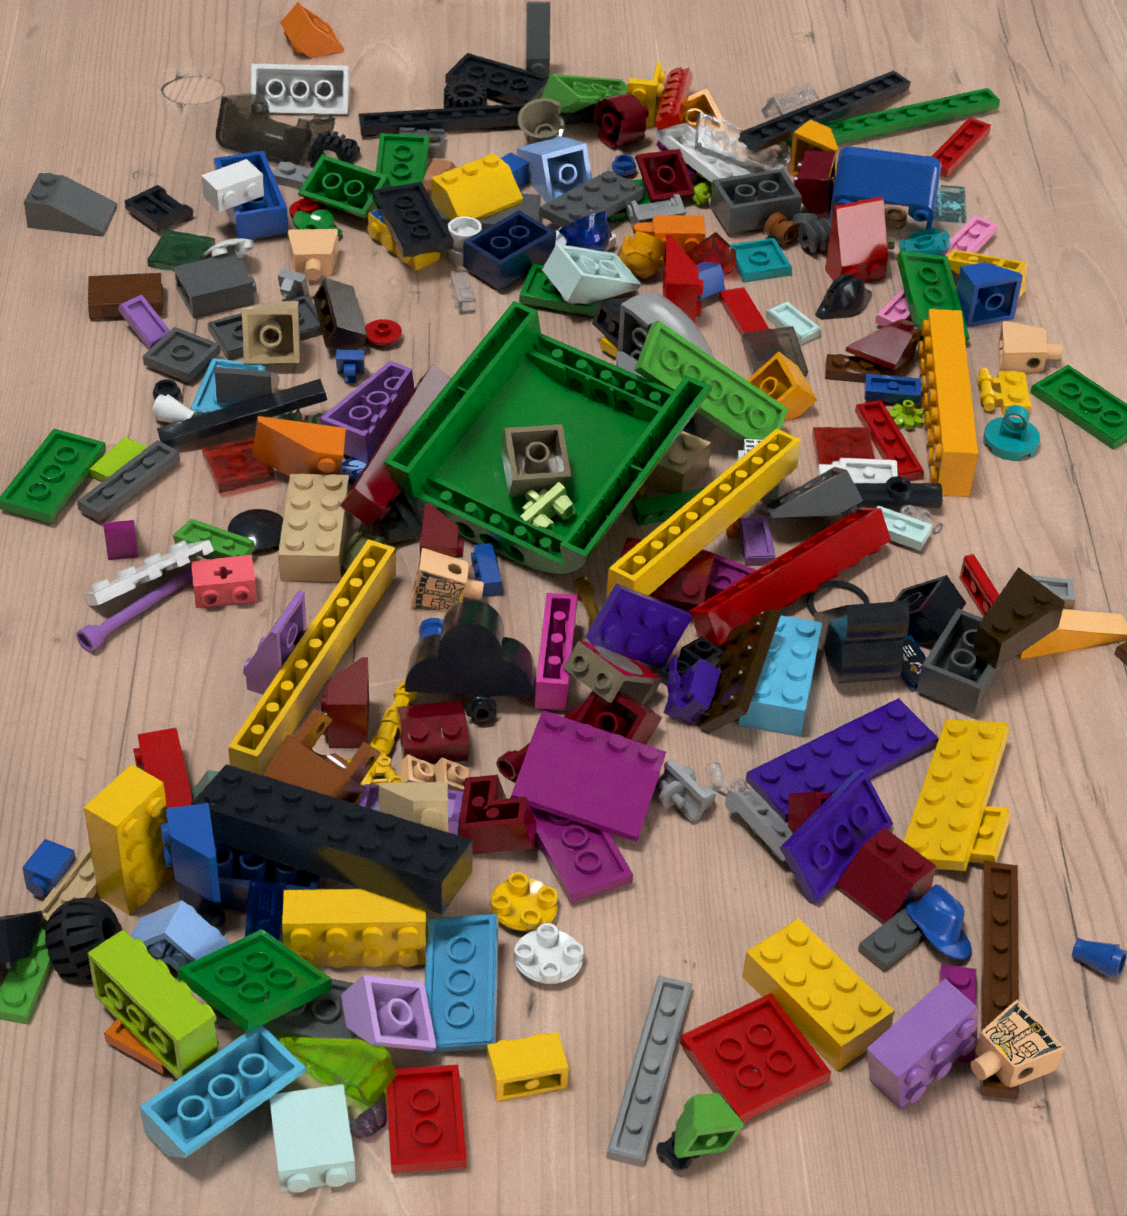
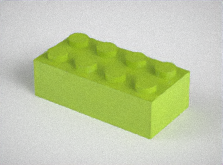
M123 929L88 952L95 998L177 1079H180L218 1052L217 1044L219 1039L215 1030L216 1015L212 1008L206 1003L201 1004L193 996L191 989L184 981L178 982L171 975L167 965L162 960H155L148 953L145 944L139 938L133 939Z

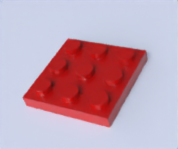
M772 993L682 1034L680 1038L681 1046L715 1093L720 1094L742 1122L830 1080V1069Z

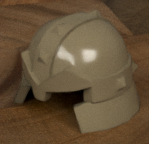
M540 98L524 105L518 115V124L524 132L527 141L533 144L559 136L564 137L566 125L563 118L558 115L561 113V103L554 99Z

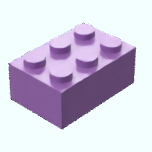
M944 979L867 1048L870 1081L900 1109L908 1102L915 1103L918 1101L930 1082L935 1078L937 1080L943 1078L951 1069L952 1062L960 1055H968L977 1045V1006L949 981Z

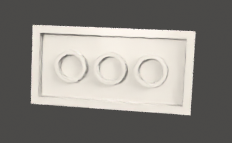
M687 123L674 125L660 131L657 129L654 137L661 142L662 147L665 149H680L685 164H689L700 177L706 178L711 183L715 179L751 174Z

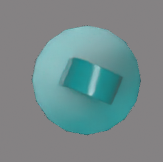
M1012 405L1006 409L1003 417L995 418L986 425L983 444L992 448L991 453L996 457L1004 460L1020 461L1022 456L1030 454V457L1035 455L1039 448L1040 433L1029 422L1030 414L1028 410L1020 405ZM1011 415H1017L1021 418L1011 417Z

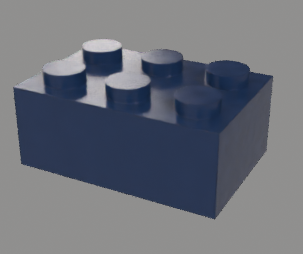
M518 210L463 241V267L501 290L529 274L532 264L544 265L556 245V232Z

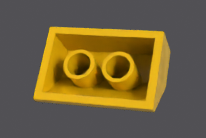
M494 153L431 178V200L435 207L451 220L457 217H472L479 221L523 203V197L509 165Z

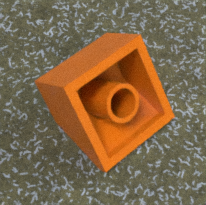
M299 2L280 22L285 30L283 34L291 41V48L300 55L304 53L308 57L313 58L341 53L345 49L331 25Z

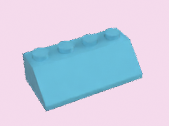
M261 1025L248 1033L246 1032L139 1106L144 1132L166 1156L186 1158L304 1074L306 1067Z

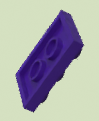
M616 583L588 631L586 638L592 644L660 669L665 666L693 617L687 611Z

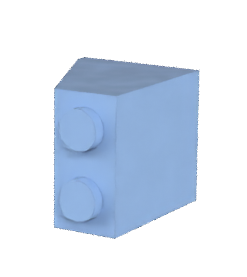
M559 136L516 148L517 156L529 162V183L546 203L592 179L586 143Z

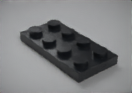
M466 53L445 75V83L450 85L452 81L458 83V79H462L463 82H466V79H470V82L475 80L478 81V84L482 83L486 87L487 96L513 104H525L542 96L549 77Z
M422 182L372 190V199L403 257H414L420 254L454 249V240Z

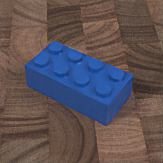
M264 151L214 158L215 170L247 159L263 174L264 196L226 210L236 238L253 240L287 234V206Z

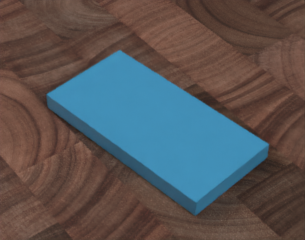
M497 914L427 919L425 989L437 1048L434 1051L423 1050L424 1053L487 1050L488 1044L496 1043L499 921Z

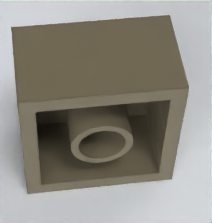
M563 425L504 428L500 446L508 497L525 496V493L530 489L537 494L542 489L549 491L558 482L565 486L567 492L571 472Z

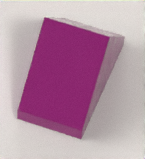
M134 520L103 523L108 560L138 557Z

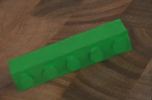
M706 487L633 501L632 513L638 526L666 521Z

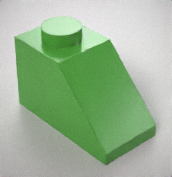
M719 1093L696 1094L687 1100L683 1113L676 1121L674 1153L678 1158L725 1152L745 1124Z

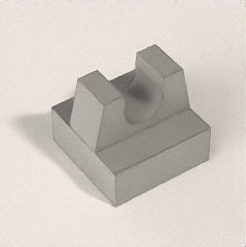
M281 269L278 274L280 293L284 295L282 301L309 294L306 274Z

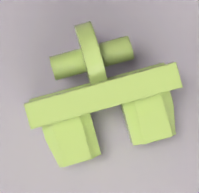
M558 482L549 491L542 489L538 494L531 489L525 493L528 503L522 507L524 513L520 518L536 527L540 525L554 531L555 525L550 519L555 514L559 515L563 520L568 519L575 513V508L567 496L565 486Z

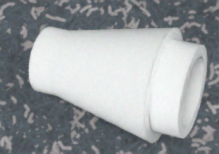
M169 394L166 396L159 395L152 408V415L157 417L158 421L176 423L196 417L197 414Z

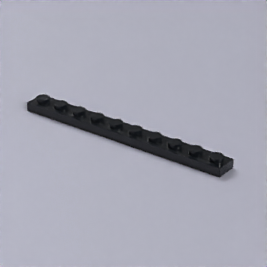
M894 70L741 131L739 141L745 144L748 149L757 153L793 138L794 131L809 120L825 125L909 90L911 81Z
M525 104L359 113L358 122L361 135L376 136L380 133L399 134V127L414 128V131L445 129V132L458 129L519 127L518 115ZM595 107L574 113L562 112L558 115L563 118L565 124L571 122L590 123L594 121Z

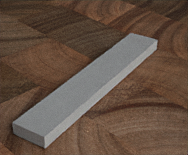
M658 976L608 1146L606 1159L643 1167L691 995L692 983Z

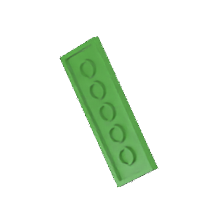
M659 320L652 323L634 369L635 372L673 391L685 375L711 385L712 391L696 412L743 444L744 439L763 440L775 429L781 430L788 411L787 407Z

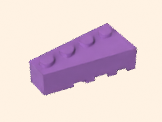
M389 361L320 418L321 425L346 428L345 455L365 463L368 462L414 389L412 369Z

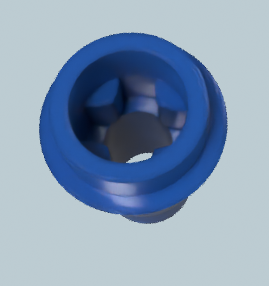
M1078 938L1073 947L1072 958L1080 960L1108 978L1111 975L1119 977L1126 963L1127 951L1120 949L1119 944L1087 941Z

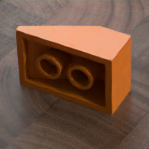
M258 416L252 456L289 477L290 474L340 475L346 428Z

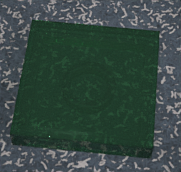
M166 229L147 259L148 267L174 271L175 266L204 260L202 255L209 248L216 245L215 238Z

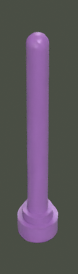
M191 567L99 626L96 624L93 626L87 625L77 631L76 636L81 647L89 653L102 646L106 635L192 581Z

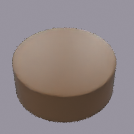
M899 207L884 209L886 227L900 229L906 225L908 215L905 210Z

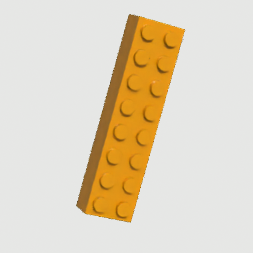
M929 309L927 320H922L921 336H924V339L918 342L917 356L922 357L919 362V374H922L921 392H925L923 394L922 408L927 410L924 415V427L929 428L926 431V446H930L927 462L932 464L929 472V482L941 483L942 495L969 497L978 458V446L962 311Z

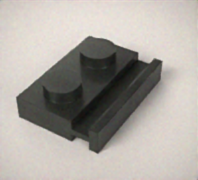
M404 491L396 497L392 504L387 503L391 508L381 521L378 518L374 520L388 544L415 539L416 535H420L422 531L423 517Z

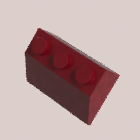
M627 537L620 558L642 540ZM700 551L652 592L649 597L674 607L688 610L707 600L716 553Z

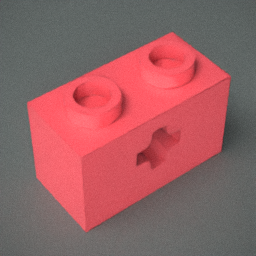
M252 555L191 561L196 608L257 602Z

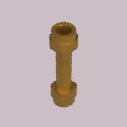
M582 576L574 581L573 586L577 599L583 601L589 617L588 629L590 630L599 614V609L594 599L595 587L589 577Z

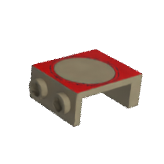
M583 641L577 642L563 667L610 703H612L620 690L647 706L662 681L661 678L635 659Z

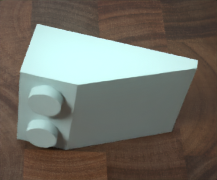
M556 244L542 269L549 278V282L562 294L563 300L570 304H591L637 290L641 286V283L616 253Z

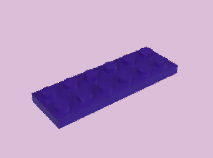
M898 698L748 771L746 782L786 823L788 822L789 793H834L856 770L865 769L871 780L935 748L939 738Z

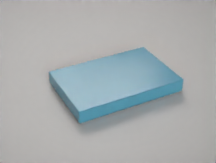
M212 358L190 410L197 413L196 416L233 405L217 403L215 367L266 371V365L244 364V362Z

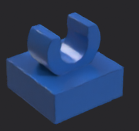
M336 350L337 373L344 374L345 383H356V374H365L364 350Z

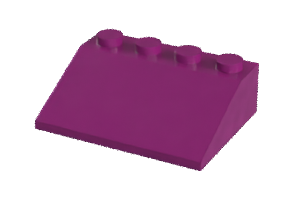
M542 710L511 798L527 797L531 807L637 842L666 751Z

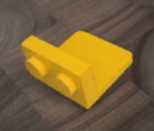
M656 62L653 80L629 78L627 93L635 95L641 104H645L648 108L649 115L646 118V127L654 128L663 93L665 70H661L662 62Z

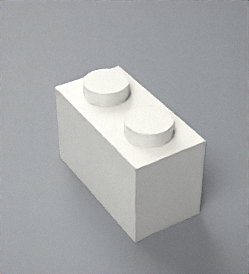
M247 159L201 175L203 197L218 212L264 196L263 174Z

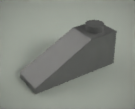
M527 2L525 70L549 77L550 2Z

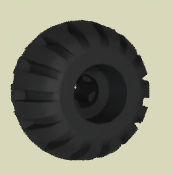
M75 898L59 906L49 917L45 928L47 953L55 971L65 981L93 984L88 952L122 930L116 914L108 904L92 898Z

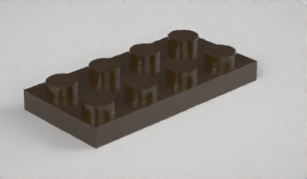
M772 608L760 615H754L750 621L741 626H735L730 632L727 650L719 661L721 665L720 670L722 671L710 707L702 713L703 717L699 725L708 734L747 714L781 616Z

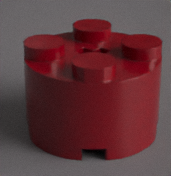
M624 93L599 101L595 105L593 114L594 125H598L601 132L598 133L599 139L608 147H617L643 140L646 130V118L649 112L647 106L641 104L639 99L631 93Z

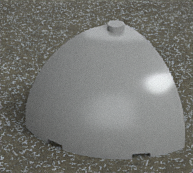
M652 292L643 293L621 304L618 351H622L638 361L652 323L659 320L714 358L706 339L695 323L678 306L664 296ZM696 412L682 431L705 439L715 429L716 425Z

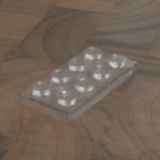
M704 113L699 114L696 122L694 150L703 155L720 159L727 164L744 168L749 172L758 173L783 168L789 177V145L779 143L756 153L739 141L741 131L746 129Z

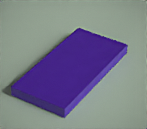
M865 769L856 770L779 848L809 903H818L837 884L861 846L884 827L888 830L893 825V822Z

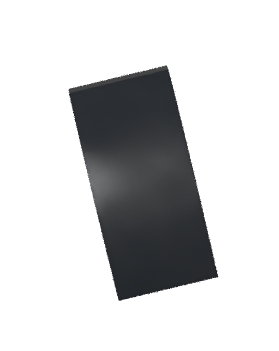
M701 636L681 648L680 656L677 658V672L682 677L700 658L716 666L725 652ZM669 663L660 668L657 674L662 679L661 682L666 686L669 681Z

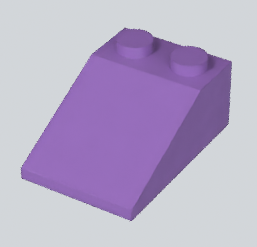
M299 590L268 635L261 638L253 657H249L246 660L243 674L246 676L247 690L263 695L307 631L305 592Z

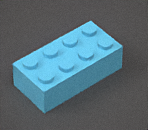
M780 616L748 712L739 718V726L801 737L823 622Z

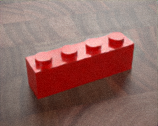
M177 727L137 734L139 748H133L136 767H143V771L164 783L167 809L191 805L193 799Z

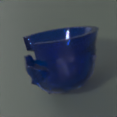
M607 211L588 215L559 230V233L566 240L565 245L603 252L607 249L610 238H612L607 222Z

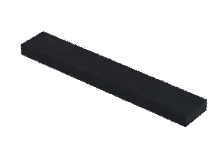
M317 379L157 428L160 442L173 448L255 423L258 416L272 418L324 402L328 399L321 379Z

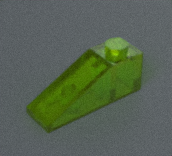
M282 1037L279 1040L306 1067L305 1073L329 1086L344 1084V1091L347 1096L371 1108L397 1075L391 1061L392 1055L383 1046H372L361 1039Z

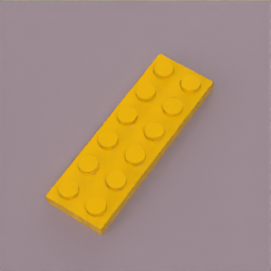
M945 719L904 838L906 844L936 865V869L966 871L1010 733L1008 722Z

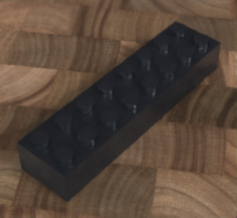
M227 764L191 803V805L209 803L213 838L216 843L441 915L472 873L473 840Z

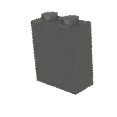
M235 252L174 267L176 289L193 318L254 304V292L257 291L256 282L253 276L249 277L244 261L240 262Z

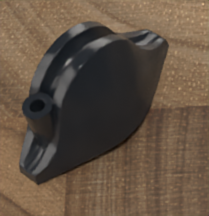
M842 274L827 289L815 316L823 320L856 314L865 307L872 296V292L854 274Z

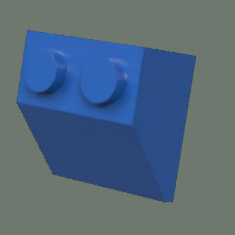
M986 262L961 266L957 293L967 328L1014 319L1023 278L1022 274Z
M209 803L166 809L168 823L161 824L163 845L171 844L170 846H164L166 867L173 866L175 881L212 902H221Z

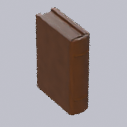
M161 273L88 276L89 318H124L118 311L119 305L141 294L158 316H163Z

